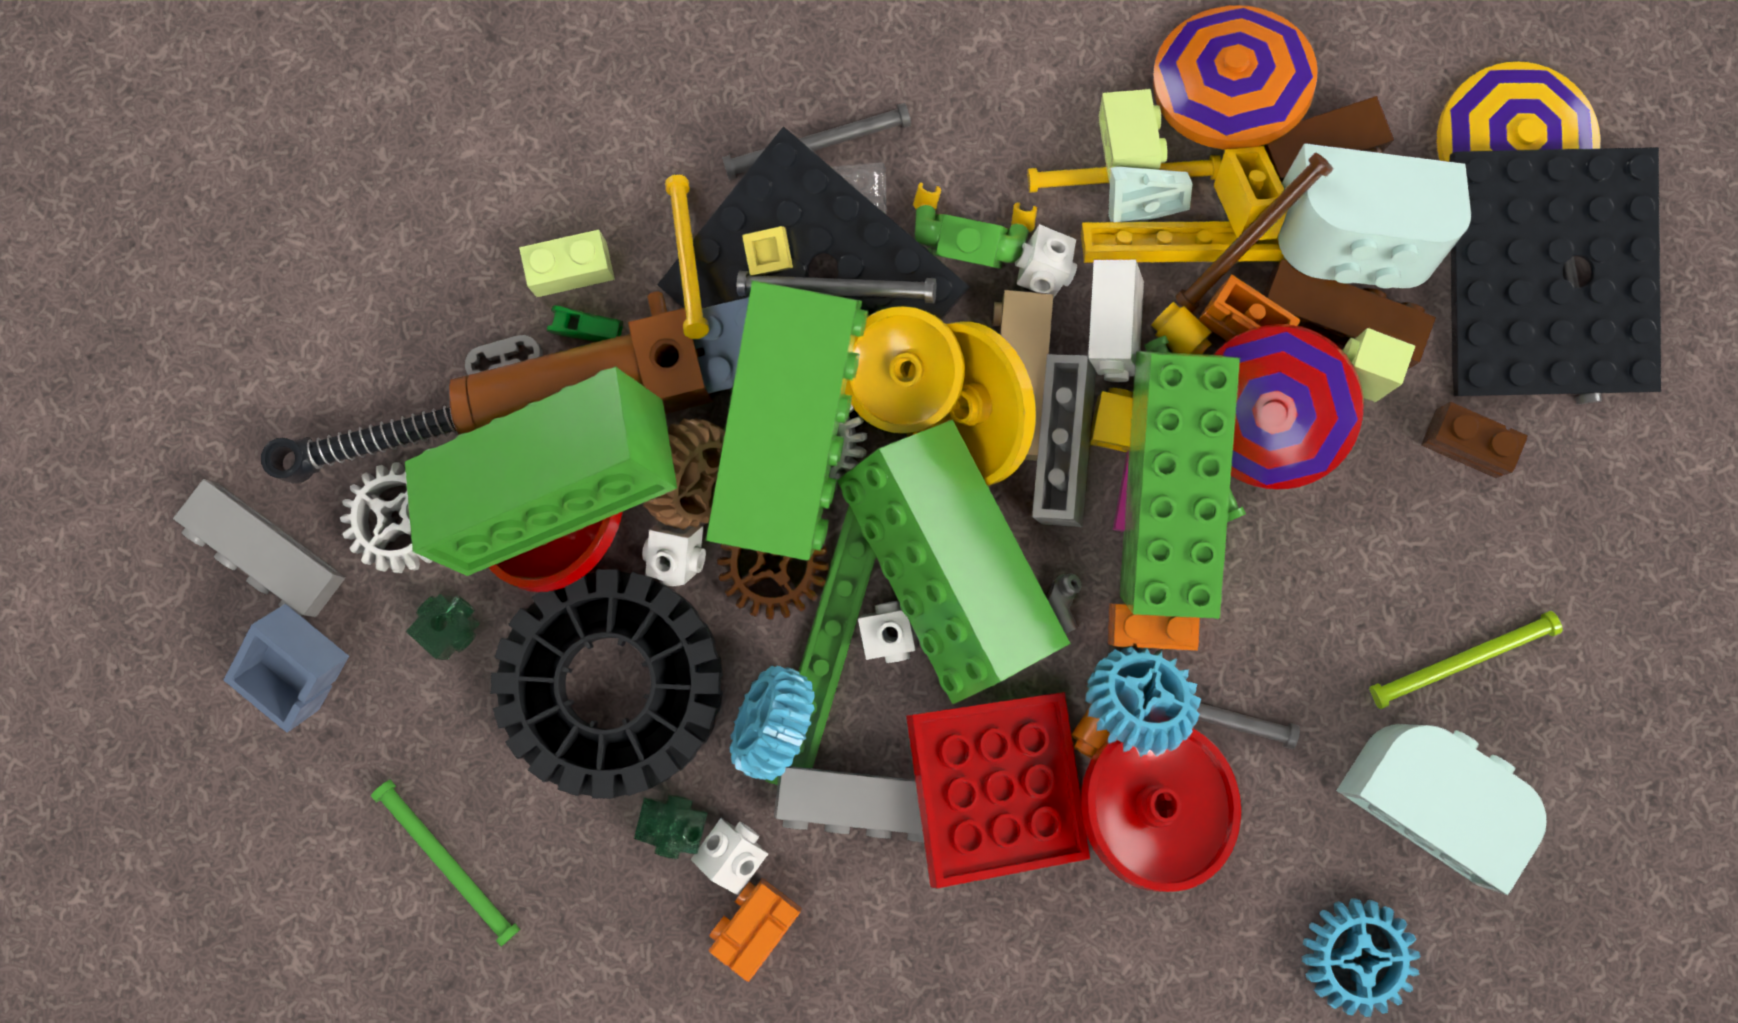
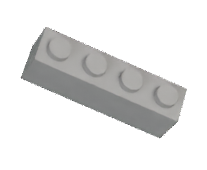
M1047 354L1032 517L1042 525L1083 527L1096 370L1090 362L1088 355Z
M203 479L173 518L185 527L182 534L199 546L203 547L207 544L217 551L214 555L217 561L232 570H236L237 567L249 575L246 581L252 587L264 594H268L271 591L282 599L278 604L280 607L286 604L300 616L317 617L346 578L218 483Z
M795 766L786 767L785 772L778 776L774 816L776 819L783 820L782 827L807 830L808 822L825 824L824 831L838 834H849L850 827L866 828V836L877 838H891L892 831L908 833L907 840L924 842L916 782L914 779Z

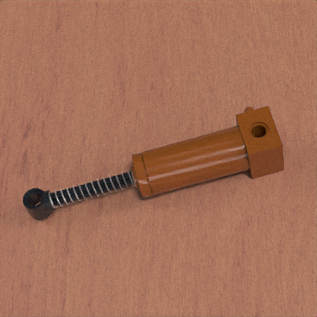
M655 291L647 296L652 316L628 322L631 334L451 379L449 384V408L443 406V409L437 411L433 408V412L425 413L422 411L421 415L415 416L412 414L410 418L406 419L402 416L401 420L394 421L391 419L390 423L383 424V422H380V425L374 427L370 424L369 428L362 429L359 427L358 431L352 432L349 430L347 434L343 435L338 432V436L331 437L328 435L327 439L321 440L317 438L315 442L310 437L294 441L288 438H276L269 441L263 448L261 464L264 471L272 477L292 484L302 483L308 480L314 473L319 472L324 464L333 466L336 461L343 463L345 459L352 461L356 456L364 458L367 453L375 455L379 450L381 452H385L387 448L395 450L399 445L406 447L408 443L417 444L419 440L427 442L430 437L438 439L439 435L448 436L450 432H455L458 435L472 432L489 424L493 419L505 417L524 408L531 402L545 399L560 392L566 386L576 385L596 376L602 370L617 367L663 400L665 414L712 403L713 398L712 394L708 393L707 387L703 382L698 357L702 356L701 349H695L693 339L686 337L684 334L685 308L667 312L663 293ZM678 359L674 366L665 368L669 361ZM293 451L295 455L294 464L290 469L285 470L283 460L288 453Z

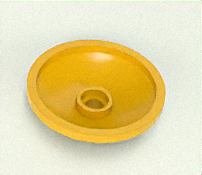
M892 307L867 317L864 335L861 337L855 336L853 352L860 353L856 378L847 380L845 394L852 395L851 405L865 421L884 431L912 433L933 426L950 412L957 402L963 387L965 366L963 353L957 338L942 320L918 308ZM908 361L912 362L916 368L915 374L912 377L907 376L904 372V365Z

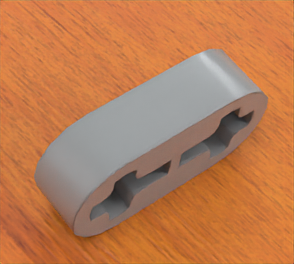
M518 335L472 349L466 357L465 369L468 375L481 372L480 370H475V366L481 364L480 357L486 356L490 361L501 359V363L491 365L489 370L521 362L519 359L509 361L507 357L517 355L521 345H525L528 350H534V353L528 356V360L543 356V351L532 337Z

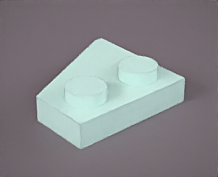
M1117 166L1111 168L1108 212L1110 222H1144L1190 210L1193 184L1188 173Z

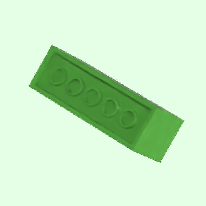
M752 281L706 541L807 561L810 560L815 550L821 551L822 544L824 545L829 524V520L822 519L823 508L829 509L830 503L832 504L837 480L836 478L829 477L831 465L837 466V463L840 462L844 444V437L837 436L839 423H845V420H848L852 395L845 394L847 380L856 378L860 353L853 352L855 336L861 337L864 335L868 311L860 310L862 301Z
M1136 351L1125 530L1120 579V597L1132 614L1220 619L1240 358L1208 354Z
M617 367L602 370L596 376L576 385L566 386L556 394L540 401L531 402L514 413L493 419L483 427L469 433L460 434L452 441L436 448L427 449L421 455L405 461L412 551L466 576L677 489L663 400Z
M953 420L879 448L837 480L842 489L844 499L850 505L857 518L863 536L873 549L881 565L882 573L889 580L900 602L903 613L908 617L920 641L922 650L928 656L939 677L940 685L947 693L952 704L1009 678L1070 644Z

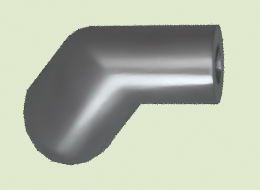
M1071 573L1059 575L1052 582L1046 597L1065 634L1079 628L1069 608L1076 593H1079L1081 590V581L1076 575Z

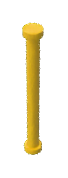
M1211 155L1209 160L1161 163L1159 170L1187 172L1189 177L1210 176L1211 180H1215L1221 164L1220 155ZM1107 167L1037 172V168H1028L1027 170L1029 193L1038 192V188L1109 183Z
M672 175L666 179L665 188L667 194L671 196L686 312L683 330L686 337L699 339L708 334L709 325L707 319L703 317L687 202V193L690 187L689 181L685 176Z

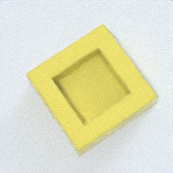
M780 226L742 235L750 276H760L793 268L785 227Z

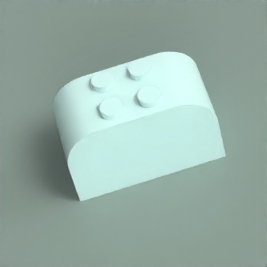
M1304 143L1282 181V185L1286 189L1310 164L1308 159L1315 152L1323 156L1333 167V171L1327 177L1322 175L1287 211L1278 235L1279 246L1285 259L1298 271L1314 278L1336 280L1340 283L1377 285L1380 288H1412L1419 286L1429 279L1467 230L1471 221L1466 166L1462 163Z
M1410 724L1390 725L1377 731L1368 740L1336 791L1477 886L1508 895L1545 834L1546 812L1542 800L1536 791L1526 782L1512 774L1515 770L1513 765L1496 755H1491L1488 758L1476 750L1479 744L1474 739L1460 731L1455 730L1452 734L1436 726Z

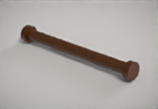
M1315 152L1308 159L1310 164L1187 290L1182 289L1175 296L1182 307L1185 306L1190 312H1194L1199 307L1198 301L1322 175L1327 177L1333 171L1332 165L1323 156Z

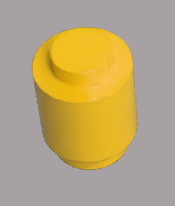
M1172 302L1151 324L1157 331L1155 334L1157 338L1167 337L1169 343L1166 345L1173 353L1203 354L1211 345L1206 338L1212 332L1185 306L1180 308L1175 302Z

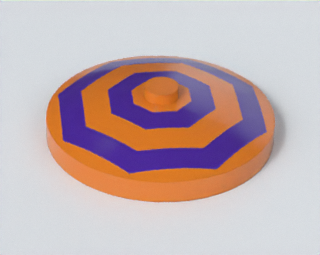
M1233 5L1212 8L1185 20L1164 40L1154 64V96L1167 122L1177 132L1196 143L1224 150L1258 147L1277 140L1288 133L1307 113L1314 97L1317 82V61L1305 35L1282 16L1251 6Z

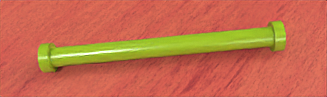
M1547 611L1541 614V619L1386 685L1381 686L1379 683L1369 687L1370 693L1379 709L1386 708L1391 700L1547 634L1556 636L1562 633V624L1553 611Z

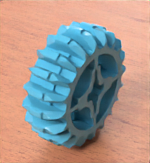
M1130 646L1123 648L1121 652L1115 649L1106 658L1098 662L1094 669L1095 672L1088 679L1087 687L1089 690L1086 693L1085 701L1091 704L1088 716L1099 718L1096 724V731L1107 730L1110 733L1108 744L1119 740L1123 742V752L1130 750L1134 746L1140 757L1146 755L1149 750L1157 757L1163 754L1166 749L1172 751L1183 740H1187L1193 732L1192 728L1198 722L1200 714L1197 712V709L1200 707L1201 699L1194 695L1197 684L1186 681L1189 670L1179 671L1175 667L1177 657L1167 661L1162 657V649L1154 654H1150L1148 648H1139L1136 652Z
M770 666L766 671L759 674L758 680L752 682L750 691L745 694L744 702L739 707L737 719L734 721V731L730 735L733 741L729 748L732 754L731 762L735 764L737 770L744 772L747 776L771 781L777 776H781L785 772L786 767L792 765L795 754L800 753L802 741L807 739L805 734L807 728L811 725L810 716L814 711L812 702L815 695L814 691H812V682L794 669Z
M1356 898L1350 899L1348 909L1343 903L1335 902L1334 911L1337 915L1336 917L1328 911L1322 910L1320 911V917L1326 924L1323 927L1313 922L1309 924V929L1318 934L1316 941L1310 938L1303 940V945L1314 950V954L1302 956V962L1306 965L1316 966L1306 973V978L1311 982H1318L1314 991L1320 997L1328 996V1005L1334 1009L1342 1005L1343 1011L1348 1015H1354L1357 1009H1359L1360 1014L1365 1017H1371L1373 1005L1380 1013H1388L1386 1000L1389 999L1396 1005L1402 1004V999L1397 992L1400 989L1407 992L1413 991V986L1406 982V978L1408 975L1413 977L1420 975L1419 970L1409 964L1410 961L1417 960L1421 956L1418 951L1407 948L1417 939L1414 934L1409 932L1403 933L1407 922L1402 918L1393 919L1394 910L1384 906L1379 910L1378 903L1373 900H1368L1363 907L1361 901ZM1366 924H1374L1382 930L1389 942L1390 949L1374 947L1371 935L1366 932ZM1351 927V929L1347 930L1346 943L1341 948L1332 949L1338 936ZM1362 950L1374 955L1361 959V966L1349 960L1361 956ZM1337 965L1343 969L1348 968L1351 973V979L1356 982L1357 991L1344 989L1334 977L1331 966ZM1390 966L1385 977L1375 985L1377 972L1382 967Z

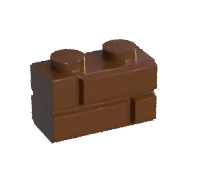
M1449 402L1435 410L1421 446L1489 476L1499 478L1513 472L1528 435L1512 428L1507 430L1506 426Z

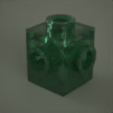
M439 594L437 597L431 596L423 602L416 612V615L419 617L405 632L435 659L448 660L455 651L460 653L473 642L476 637L473 631L480 622L472 616L476 610L461 596L456 594L452 598L451 596Z
M668 795L667 800L644 797L634 839L655 846L654 854L666 858L679 859L680 852L698 854L708 813L692 808L693 800L685 797Z

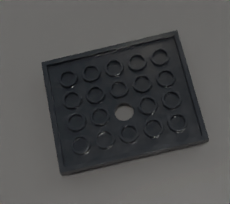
M785 127L781 128L693 239L702 308L749 297V295L739 296L737 293L738 272L749 271L742 235L780 226L786 229L793 268L760 276L810 278L809 265L812 259L820 254H830L838 263L839 273L836 279L925 282L926 278L936 279V300L934 304L925 303V299L838 296L862 301L860 310L868 311L867 317L887 308L913 307L927 311L943 320L970 288L966 282ZM678 258L657 285L680 306L685 308ZM855 409L849 413L851 420L860 417Z
M1659 147L1459 151L1450 154L1449 162L1462 163L1466 166L1471 209L1470 224L1451 249L1452 374L1454 397L1661 392ZM1572 256L1584 258L1591 267V278L1581 288L1573 287L1572 283L1563 277V266Z

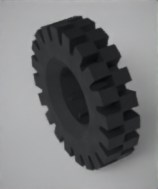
M596 570V573L586 574L566 587L549 592H538L532 596L534 602L527 609L520 608L508 625L513 629L507 639H500L494 658L500 660L498 672H491V694H497L499 707L493 708L498 729L505 728L510 738L505 743L516 759L523 758L530 765L528 768L530 773L544 783L550 781L558 785L557 790L575 796L589 795L592 796V799H613L618 796H630L651 789L683 770L697 756L696 753L701 746L707 742L715 726L713 723L717 711H720L723 691H721V677L723 676L721 657L718 656L714 644L716 641L708 625L698 615L699 612L685 598L674 592L673 589L654 579L634 572L626 573L619 570ZM605 638H618L617 645L624 646L626 642L634 646L644 657L645 661L641 664L643 667H649L651 676L650 694H644L643 698L648 700L642 711L632 721L629 718L623 719L624 725L615 729L598 728V721L594 720L588 724L582 720L571 707L574 704L573 699L568 700L566 694L567 673H572L573 669L569 668L573 658L585 646L587 649H591L594 647L592 642Z

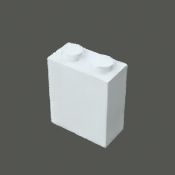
M1094 260L1088 358L1098 375H1104V380L1110 382H1126L1129 380V376L1135 375L1136 351L1141 350L1144 281L1136 260Z

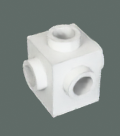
M1039 224L1028 243H1023L1022 254L1015 261V266L1020 267L1017 285L1037 293L1054 294V298L1063 285H1070L1076 273L1077 264L1073 263L1076 239Z
M659 522L649 530V537L644 543L642 558L646 561L645 576L659 579L660 583L667 586H680L686 584L697 573H700L706 557L705 549L701 548L703 526H688L685 530Z
M899 601L875 605V613L864 614L858 618L866 660L885 657L886 663L910 659L909 652L916 651L919 646V639L908 617L903 613ZM887 627H894L898 631V637L890 636L887 632Z
M720 818L691 860L711 881L739 895L768 853L756 842L760 836L749 826L739 821L735 827Z

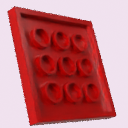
M1065 692L906 715L931 888H943L1090 859L1087 834L1082 819L1081 795Z

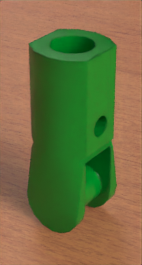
M554 305L551 309L555 313L552 326H547L546 330L554 335L596 343L621 336L624 323L623 320ZM570 317L579 319L577 331L568 329Z

